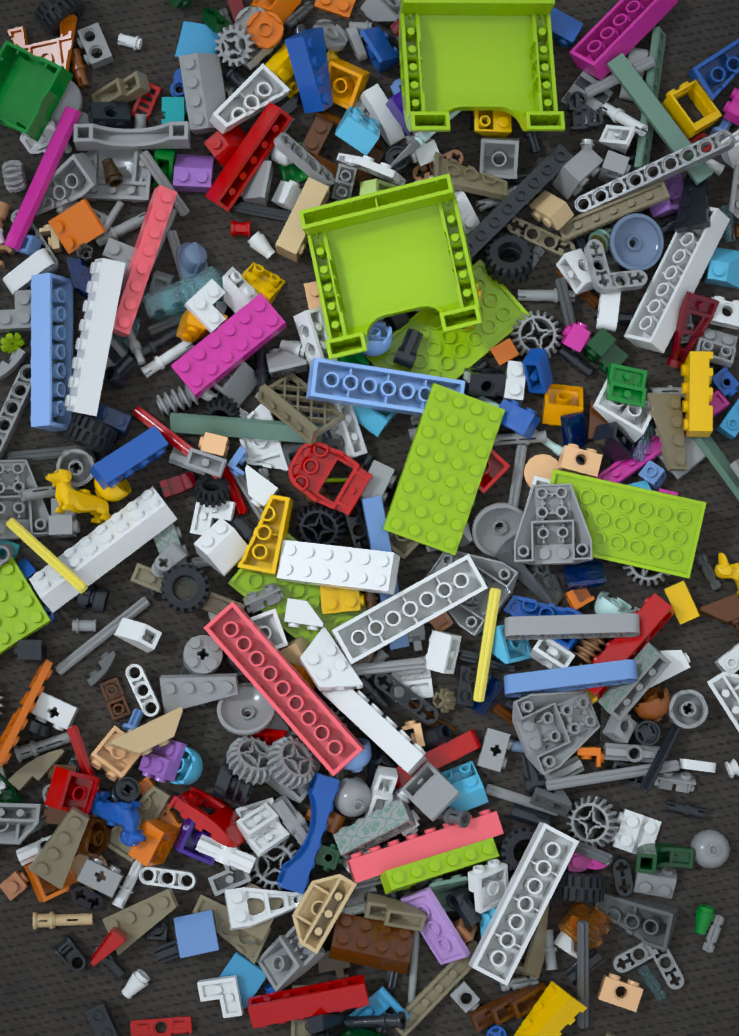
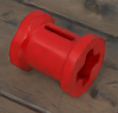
M231 220V237L240 235L250 238L251 221L235 222V220Z

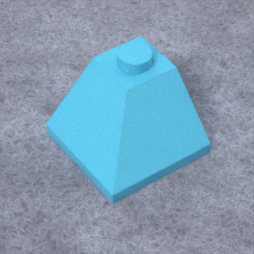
M716 247L706 267L704 283L739 289V251Z
M504 625L495 627L492 646L493 655L505 664L532 658L529 656L531 652L529 640L505 639Z

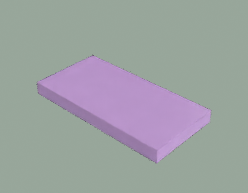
M430 887L404 895L400 899L401 902L414 906L426 913L423 931H420L440 965L466 958L471 954Z

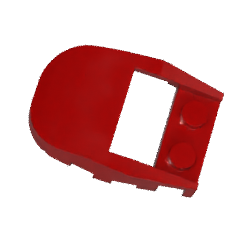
M315 442L312 445L309 443L302 445L292 459L288 469L290 481L310 499L347 515L352 514L357 502L373 478L371 473L364 470L344 452L321 442ZM339 460L353 468L333 502L319 494Z
M192 786L190 790L183 794L175 795L168 805L170 808L174 807L181 812L180 816L185 820L190 818L195 822V828L200 832L205 829L211 833L210 838L224 846L236 848L245 842L236 825V821L241 818L221 799L215 798L209 793ZM202 806L206 809L211 807L217 812L208 815L200 808Z

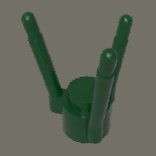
M0 773V779L9 788L1 790L3 799H0V803H21L23 799L22 794L17 792L16 787Z

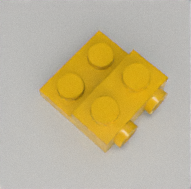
M320 586L322 615L361 611V607L364 606L363 595H359L357 590Z

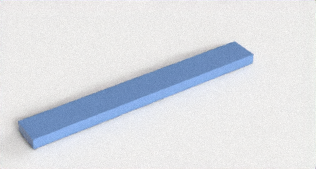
M381 495L361 499L371 550L392 552L389 534L387 531L382 530L386 518ZM397 580L394 595L399 593ZM379 593L380 601L383 602L394 595ZM405 634L390 642V650L409 646L408 635Z

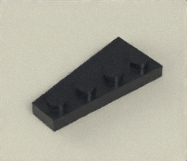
M687 173L674 230L677 233L711 227L708 220V215H710V208L708 207L710 196L707 191L709 177L699 185H696Z

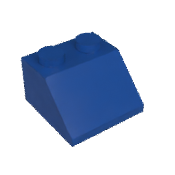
M380 27L360 31V38L367 56L379 74L398 64L399 52L395 46L392 47L390 45V38L386 31L382 32Z

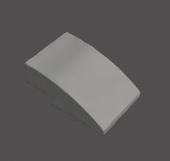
M293 926L285 935H280L256 961L275 992H278L307 972L326 952L321 946L316 954L299 944L295 926Z

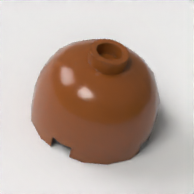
M660 686L649 688L633 708L640 718L657 722L662 720L663 716L668 713L671 698L666 687L664 690H661Z

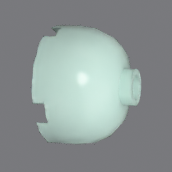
M604 591L600 592L594 604L596 614L634 612V609L630 610L632 607L627 602L618 597L617 599L608 597L609 593Z

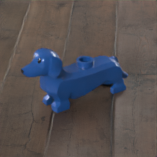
M96 792L91 813L98 818L106 820L107 825H121L123 832L120 839L124 845L133 847L138 846L140 842H145L146 836L142 834L143 830H138L140 817L137 808L140 807L141 803L137 801H132V803H111L107 800L111 795L110 792Z

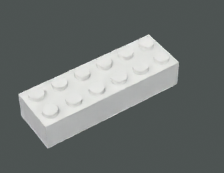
M283 540L277 578L284 582L394 595L400 556L394 552Z
M344 687L345 690L331 689L322 692L327 699L411 777L426 762L427 759L424 756L426 752L417 743L412 745L410 743L412 739L402 729L398 732L396 730L398 726L388 716L384 719L382 717L384 713L375 704L369 705L368 702L370 700L361 691H354L356 687Z

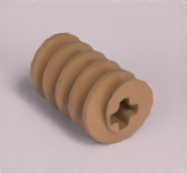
M605 638L580 639L579 642L582 647L576 645L575 649L578 653H572L582 661L593 664L590 658H595V651L602 652L600 645L606 646Z

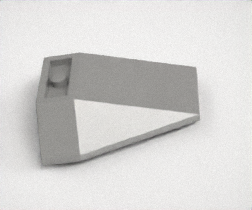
M0 460V540H21L6 526V522L10 518H14L35 538L49 535V513L43 499L22 502L20 499L21 489L38 488L27 460Z
M572 484L532 485L514 541V562L529 565H565L593 560L592 538Z
M457 551L456 555L453 556L443 552L426 577L468 555V553ZM469 554L488 588L449 609L448 612L461 628L473 636H477L484 629L490 588L501 589L499 613L513 592L519 572L504 562Z
M586 690L529 694L513 701L512 722L527 759L542 775L561 767L601 727Z

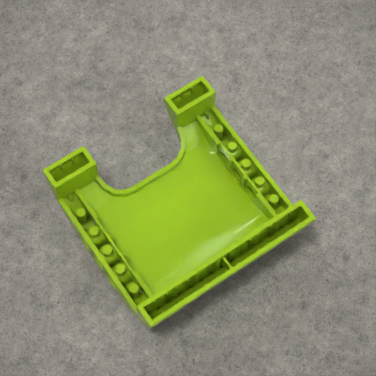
M400 0L399 58L403 112L407 129L410 132H450L449 114L452 112L503 111L517 119L523 131H565L564 111H558L550 16L555 0Z
M450 174L299 211L302 229L308 237L328 340H325L329 360L368 351V338L372 326L378 320L426 308L437 310L440 314L444 333L482 324V312L475 275Z

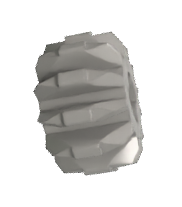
M19 160L4 162L2 174L6 189L10 193L25 190L27 180L23 164Z

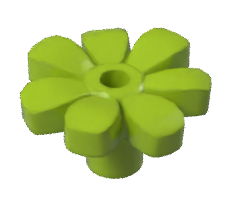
M8 333L6 338H1L0 340L2 344L1 350L3 352L7 351L8 354H12L14 350L17 352L18 348L22 349L21 346L25 344L24 339L21 338L19 333L14 335Z

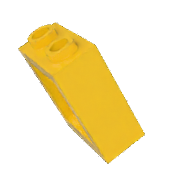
M696 79L690 83L688 81L684 82L679 86L678 90L672 89L665 95L667 98L662 102L663 107L687 139L712 126L722 116ZM686 94L704 117L695 123L692 122L677 101Z

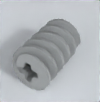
M186 385L185 390L178 386V393L171 389L170 396L166 392H163L164 398L156 395V401L163 418L164 412L170 416L171 409L178 413V407L184 411L185 404L191 408L192 401L199 405L197 398Z

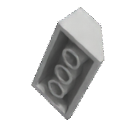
M194 53L179 56L190 131L194 135L218 131L209 122L212 114L226 101L220 57L217 56L218 54Z

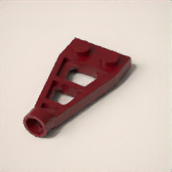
M689 291L686 292L679 310L671 355L667 360V365L681 369V365L686 361L690 351L697 344L699 337L703 335L712 321L720 301ZM690 314L701 316L700 322L693 330L687 329L686 326ZM685 333L691 335V339L689 340L687 345L685 347H681L680 344L683 334Z

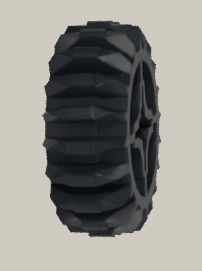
M310 501L297 514L298 518L295 524L298 526L296 531L301 532L298 536L299 538L304 537L303 542L336 546L345 537L344 532L347 530V526L344 524H346L347 519L342 518L343 512L338 513V510L315 501L313 503ZM319 513L317 518H308L311 514ZM335 532L329 537H323L325 533Z

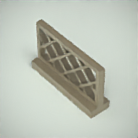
M293 372L269 386L266 384L260 386L258 401L310 445L316 442L318 436L345 420V415L329 402L309 400L305 396H299V392L307 393L308 385ZM292 380L297 386L286 385V383ZM273 390H283V394H277ZM286 391H296L297 396L286 395ZM285 400L296 401V405H290ZM299 402H309L310 407L299 406ZM313 403H319L323 408L313 407ZM299 411L310 412V417L303 416ZM312 413H321L323 418L312 417ZM326 414H332V415L336 416L337 418H335V419L326 418ZM313 423H323V426L318 428Z

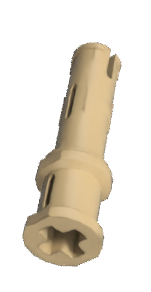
M50 911L48 914H37V912H33V930L45 927L54 929L56 926L93 925V913L56 914Z

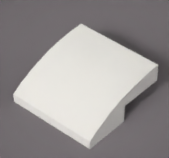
M429 669L391 672L393 677L422 698L434 696ZM400 686L395 687L394 695L402 697L404 689Z
M267 802L236 821L242 836L258 857H261L288 839L290 835L277 820V813Z

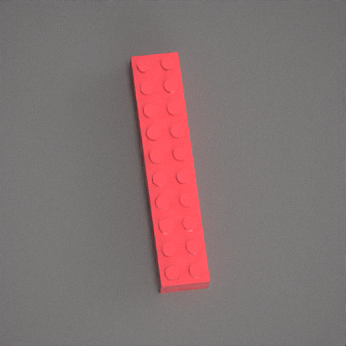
M232 601L204 627L207 633L333 776L337 775L365 750L364 746L237 602Z

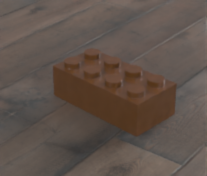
M340 913L334 926L329 958L406 974L410 963L415 930L384 926L383 921Z

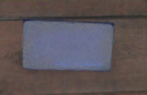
M578 412L561 416L563 445L576 444L579 448L585 445L587 438L584 413Z
M488 674L484 701H474V707H469L482 716L503 689L504 684L491 674Z

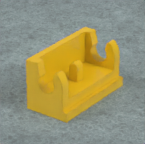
M685 581L664 589L680 624L700 616Z

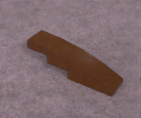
M542 982L514 991L468 1013L474 1030L480 1032L493 1023L499 1026L514 1016L519 1019L528 1014L546 989L545 983Z

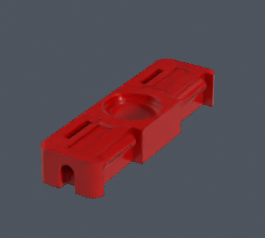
M191 1016L132 1020L130 1022L131 1036H172V1033L185 1034L187 1032L191 1034L192 1018ZM158 1022H164L167 1025L165 1032L161 1033L156 1030Z

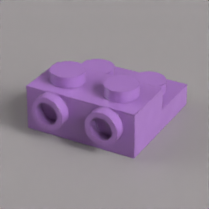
M169 739L170 743L159 747V745L152 747L153 751L144 755L141 759L139 770L143 771L142 775L149 778L155 776L154 780L166 783V780L174 782L187 744Z

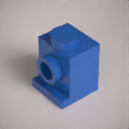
M726 366L715 374L711 381V385L715 390H719L724 397L728 395L730 398L738 391L736 387L739 383ZM727 380L730 383L729 386H725L723 381Z

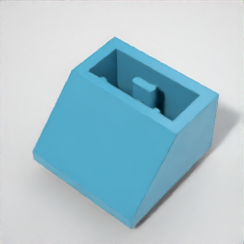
M349 106L336 128L335 135L367 156L380 137L381 126H379V122L375 119H369L364 116V112L359 108Z
M473 761L441 772L461 793L448 807L463 811L488 803L485 789Z

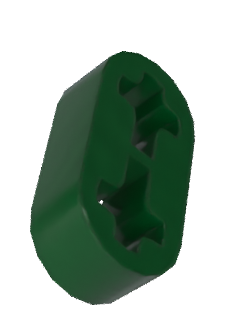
M203 9L201 20L214 33L223 32V27L229 28V21L216 9Z

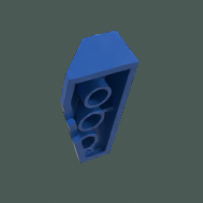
M517 595L512 596L503 610L510 617L584 615L573 608H563L552 603H541L534 599ZM580 639L551 640L572 653Z

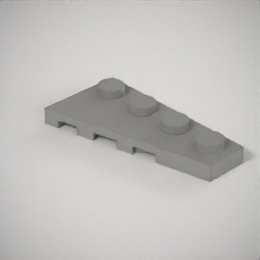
M237 673L161 675L160 677L164 714L179 707L184 709L238 695L239 693Z

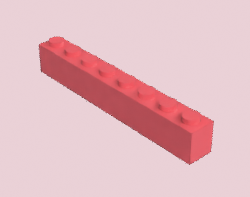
M161 185L153 191L121 285L112 332L121 337H126L130 334L178 193Z
M490 809L480 811L479 816L472 817L470 815V823L466 828H461L457 824L448 825L444 823L442 824L443 828L436 830L435 827L424 830L425 834L419 836L417 833L406 836L407 840L399 842V839L387 842L388 846L383 848L380 845L369 848L370 852L362 854V851L350 855L351 858L347 859L352 880L354 883H358L379 876L387 870L504 834L497 811L491 812Z

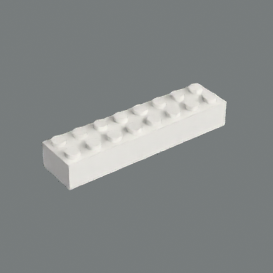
M709 207L710 215H708V220L711 227L682 233L675 232L623 336L634 346L660 353L665 352L676 330L679 310L686 292L694 293L730 221L718 208Z
M99 258L91 263L90 273L92 278L91 281H88L86 287L88 299L83 304L85 314L84 319H81L79 324L81 335L80 338H77L75 349L78 351L77 356L72 361L74 372L68 382L70 393L65 398L67 411L97 416L126 263Z
M152 486L135 500L129 502L119 512L113 514L106 522L97 526L90 534L81 538L74 546L68 548L58 559L89 586L175 522L177 518ZM49 564L29 579L40 599L53 613L79 594Z
M468 554L331 631L351 665L488 587Z
M539 822L468 964L469 966L506 986L508 985L579 841L545 823Z

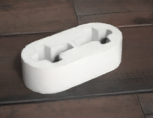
M689 759L679 760L681 769L715 773L716 763Z

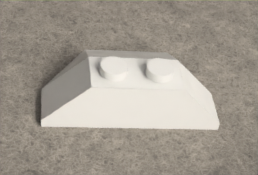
M723 671L708 680L707 683L739 732V674Z

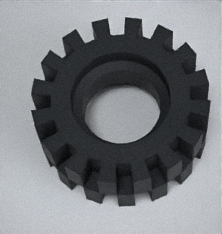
M219 395L217 399L213 397L209 400L204 415L218 416L215 411L223 410L229 417L239 418L240 407H237V402L232 403L234 399L230 398V400H227L228 396H224L222 399L221 395Z
M207 474L206 478L202 476L196 480L195 499L197 503L200 502L201 506L205 504V507L212 505V508H215V505L220 507L221 503L226 504V501H229V481L225 477L222 479L221 476V478L215 479L210 474Z

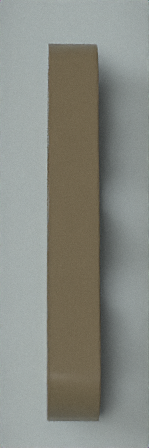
M516 217L507 226L509 234H517V237L523 236L524 241L528 240L530 244L540 246L545 251L558 257L564 255L563 249L558 248V251L555 250L558 241L562 242L560 244L561 247L569 246L570 251L576 250L572 242L567 241L564 243L562 237ZM517 222L519 223L518 227L522 229L524 225L527 226L524 235H521L522 230L520 229L513 231L510 224ZM535 230L538 236L535 239H530L527 236V232ZM552 238L555 244L552 247H547L544 244V240Z

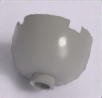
M359 777L341 780L339 782V792L333 800L335 807L341 814L347 817H357L364 814L368 810L371 801V790L366 782Z
M703 830L697 833L691 841L690 847L694 848L693 859L704 868H717L725 863L729 857L730 847L728 840L717 830Z

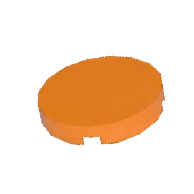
M259 11L253 14L247 22V34H253L250 39L256 42L253 44L260 49H270L280 43L284 27L282 20L277 14L271 11Z

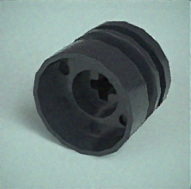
M226 758L216 780L212 796L225 800L230 793L232 794L231 803L235 804L237 797H241L238 806L244 807L245 803L250 799L255 785L250 781L246 783L244 779L239 780L238 775H233V770L228 769L229 764L226 763Z

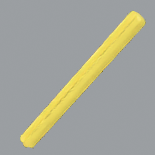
M10 518L6 522V526L79 593L82 594L88 589V585L19 522L14 518Z
M490 588L473 694V700L476 702H483L485 698L501 589Z

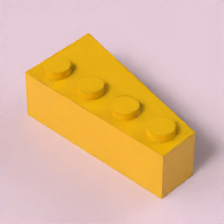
M690 351L684 365H681V376H684L681 393L685 394V401L682 402V412H685L683 430H686V437H709L713 431V406L709 405V402H712L713 388L709 387L713 376V368H709V363L713 359V352Z
M551 981L514 1036H560L562 1034L560 1031L567 1024L571 1025L576 1020L574 1017L579 1012L583 1013L587 1007Z

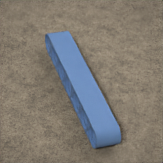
M629 659L509 674L504 676L505 696L513 698L529 694L554 693L634 683L638 681L636 660Z

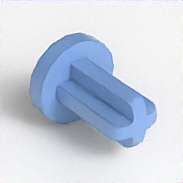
M723 118L718 127L711 129L710 135L721 130H729L732 122Z
M135 708L128 724L124 723L122 729L129 732L139 727L143 711Z

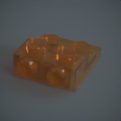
M572 902L557 927L577 943V922L586 920L589 922V951L593 947L598 948L604 940L601 936L606 935L611 928L609 925L611 919L596 907L590 910L582 902Z

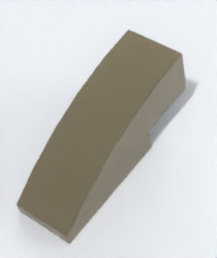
M135 71L124 79L116 78L91 94L93 102L127 103L150 92L147 74Z
M59 749L35 758L20 768L8 781L19 791L23 790L33 777L41 781L49 772V769L53 768V764H56L67 751Z
M368 893L364 907V918L384 921V926L423 931L426 913L407 903L386 896Z

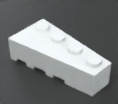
M262 64L212 114L209 122L220 133L224 134L262 112L269 102L275 104L284 99L290 92V89Z

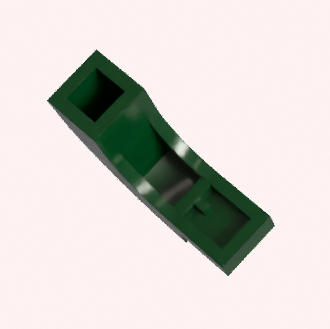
M650 843L639 846L636 854L635 872L656 874V868L665 866L693 869L694 848L674 846L673 843Z

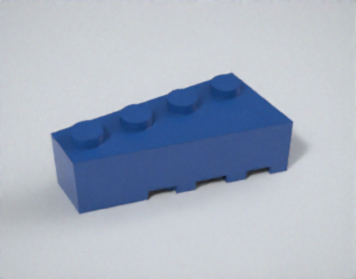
M323 27L303 30L285 39L305 114L324 111L333 106Z
M739 38L688 72L692 81L695 79L698 81L711 101L739 72Z
M153 426L95 463L90 473L103 490L108 487L111 489L118 485L120 480L129 478L139 469L146 467L164 455L168 442L156 426Z

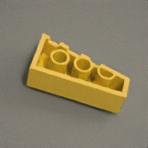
M271 494L261 519L253 532L250 543L244 551L242 560L237 566L238 568L277 576L282 542L287 537L294 502L291 498Z

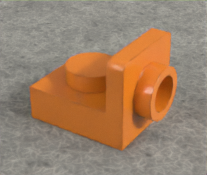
M580 747L576 751V755H580V759H592V756H595L596 767H601V763H604V751H601L600 747Z

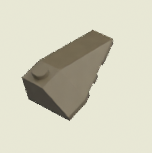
M549 903L514 971L515 973L539 978L545 956Z

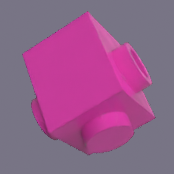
M579 321L577 324L571 322L570 325L567 324L562 333L564 337L561 343L577 352H581L583 346L586 347L591 340L589 336L591 332L587 330L588 326Z

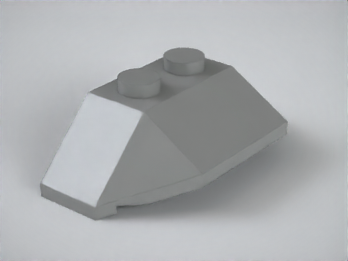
M0 803V844L20 845L39 825L41 804Z

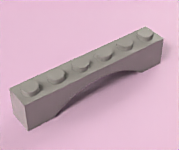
M188 121L167 122L162 125L139 129L111 128L97 124H74V144L77 151L190 148L191 131Z

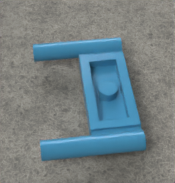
M382 986L369 997V1005L359 1009L355 1008L348 1016L381 1015L390 1006L397 1014L400 1011H404L406 1019L410 1015ZM345 1021V1022H343V1023L346 1025V1023H353V1022Z

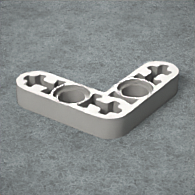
M591 239L585 245L584 253L593 287L597 292L611 293L641 289L646 284L648 278L642 270L610 273L604 248L599 240ZM594 263H600L603 269L597 270L594 267ZM636 276L638 279H641L640 283L638 280H634ZM616 278H622L625 285L617 284ZM601 280L602 283H606L605 287L603 286V284H599Z
M640 942L616 955L613 959L614 969L624 973L653 958L666 984L670 988L677 990L684 984L683 975L668 948L666 953L660 954L656 958L655 954H659L657 949ZM638 948L644 951V956L640 960L635 959L633 956L634 951ZM629 953L634 964L631 965V962L628 961L625 963V968L617 967L618 959H628L626 954ZM663 957H668L671 961L670 966L667 968H663L660 965V960ZM675 967L676 970L672 972L675 977H680L678 985L670 984L672 977L669 973L665 975L664 972L671 971Z

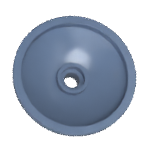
M636 213L624 216L617 221L611 231L609 245L612 256L620 266L627 270H646L659 260L663 251L664 239L659 225L652 218ZM630 240L633 241L632 247L629 244Z

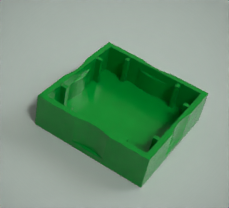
M5 40L0 49V124L38 142L73 74L64 67L43 57L35 56L26 49Z

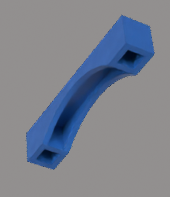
M314 772L315 775L307 787L311 805L309 831L299 850L281 866L276 885L281 888L301 894L304 893V890L309 885L308 877L310 871L315 866L316 853L321 848V837L327 829L328 816L333 811L334 797L340 789V780L318 772Z

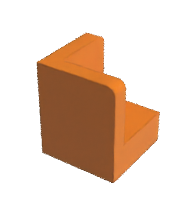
M510 338L489 350V354L494 356L498 365H502L508 360L513 361L519 356Z
M584 584L564 594L570 607L575 610L595 600L594 596L591 597Z

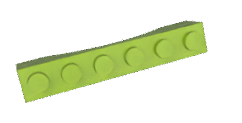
M492 837L387 870L380 875L385 894H390L450 872L487 863L488 860L499 857Z

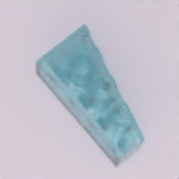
M211 266L205 268L199 274L190 275L186 279L143 295L142 300L148 316L161 321L187 310L184 306L185 303L211 279L223 289V274L221 270Z

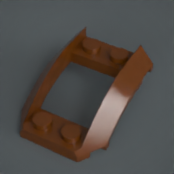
M325 110L316 113L317 116L301 147L336 178L338 166L319 156L333 127H337L342 118ZM378 142L375 143L367 154L377 164L381 163L385 155ZM357 169L353 188L360 187V182L372 180L374 175Z

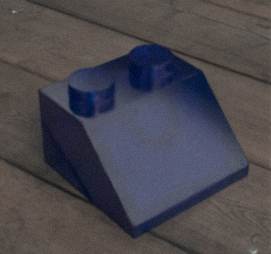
M596 559L586 561L585 564H566V566L562 567L565 591L603 587L607 583L602 562H597Z

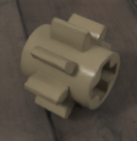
M440 689V692H435L433 696V705L441 713H448L449 710H454L456 696L453 691Z

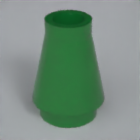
M699 904V907L696 908V933L706 935L715 916L713 907Z

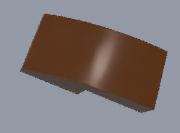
M118 676L99 682L113 721L131 714Z

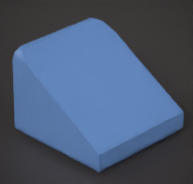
M27 234L20 250L14 249V251L31 256L40 249L42 240Z

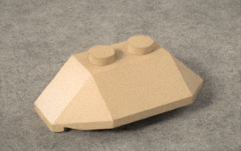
M182 707L176 708L109 741L108 744L131 754L141 753L144 756L153 751L152 747L156 745L162 747L170 743L169 739L175 735L183 709Z
M341 874L311 881L292 914L299 944L316 954L319 952L357 885L356 883Z

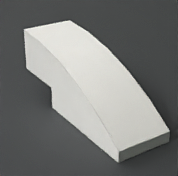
M376 84L362 92L359 99L370 113L368 118H373L379 122V126H381L380 134L389 147L404 139L403 129L386 106L388 99L379 85Z
M378 765L371 786L370 805L365 812L364 818L372 815L377 809L389 806L392 802V793L398 779L397 769Z

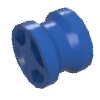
M496 1024L491 1025L486 1032V1036H507L504 1028Z

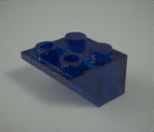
M67 257L66 261L72 285L79 295L88 299L86 287L88 281H91L92 278L90 269L84 265L82 260L76 257L74 259Z

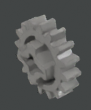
M233 24L229 25V28L223 27V32H218L220 39L215 40L219 44V46L215 47V50L220 51L217 56H223L222 62L227 63L229 61V66H234L235 64L237 67L241 66V63L247 64V59L253 58L250 52L256 50L252 48V45L256 42L250 39L253 34H247L248 28L242 29V25H236L235 27ZM231 33H238L234 37L230 36ZM236 54L241 55L239 58H233Z

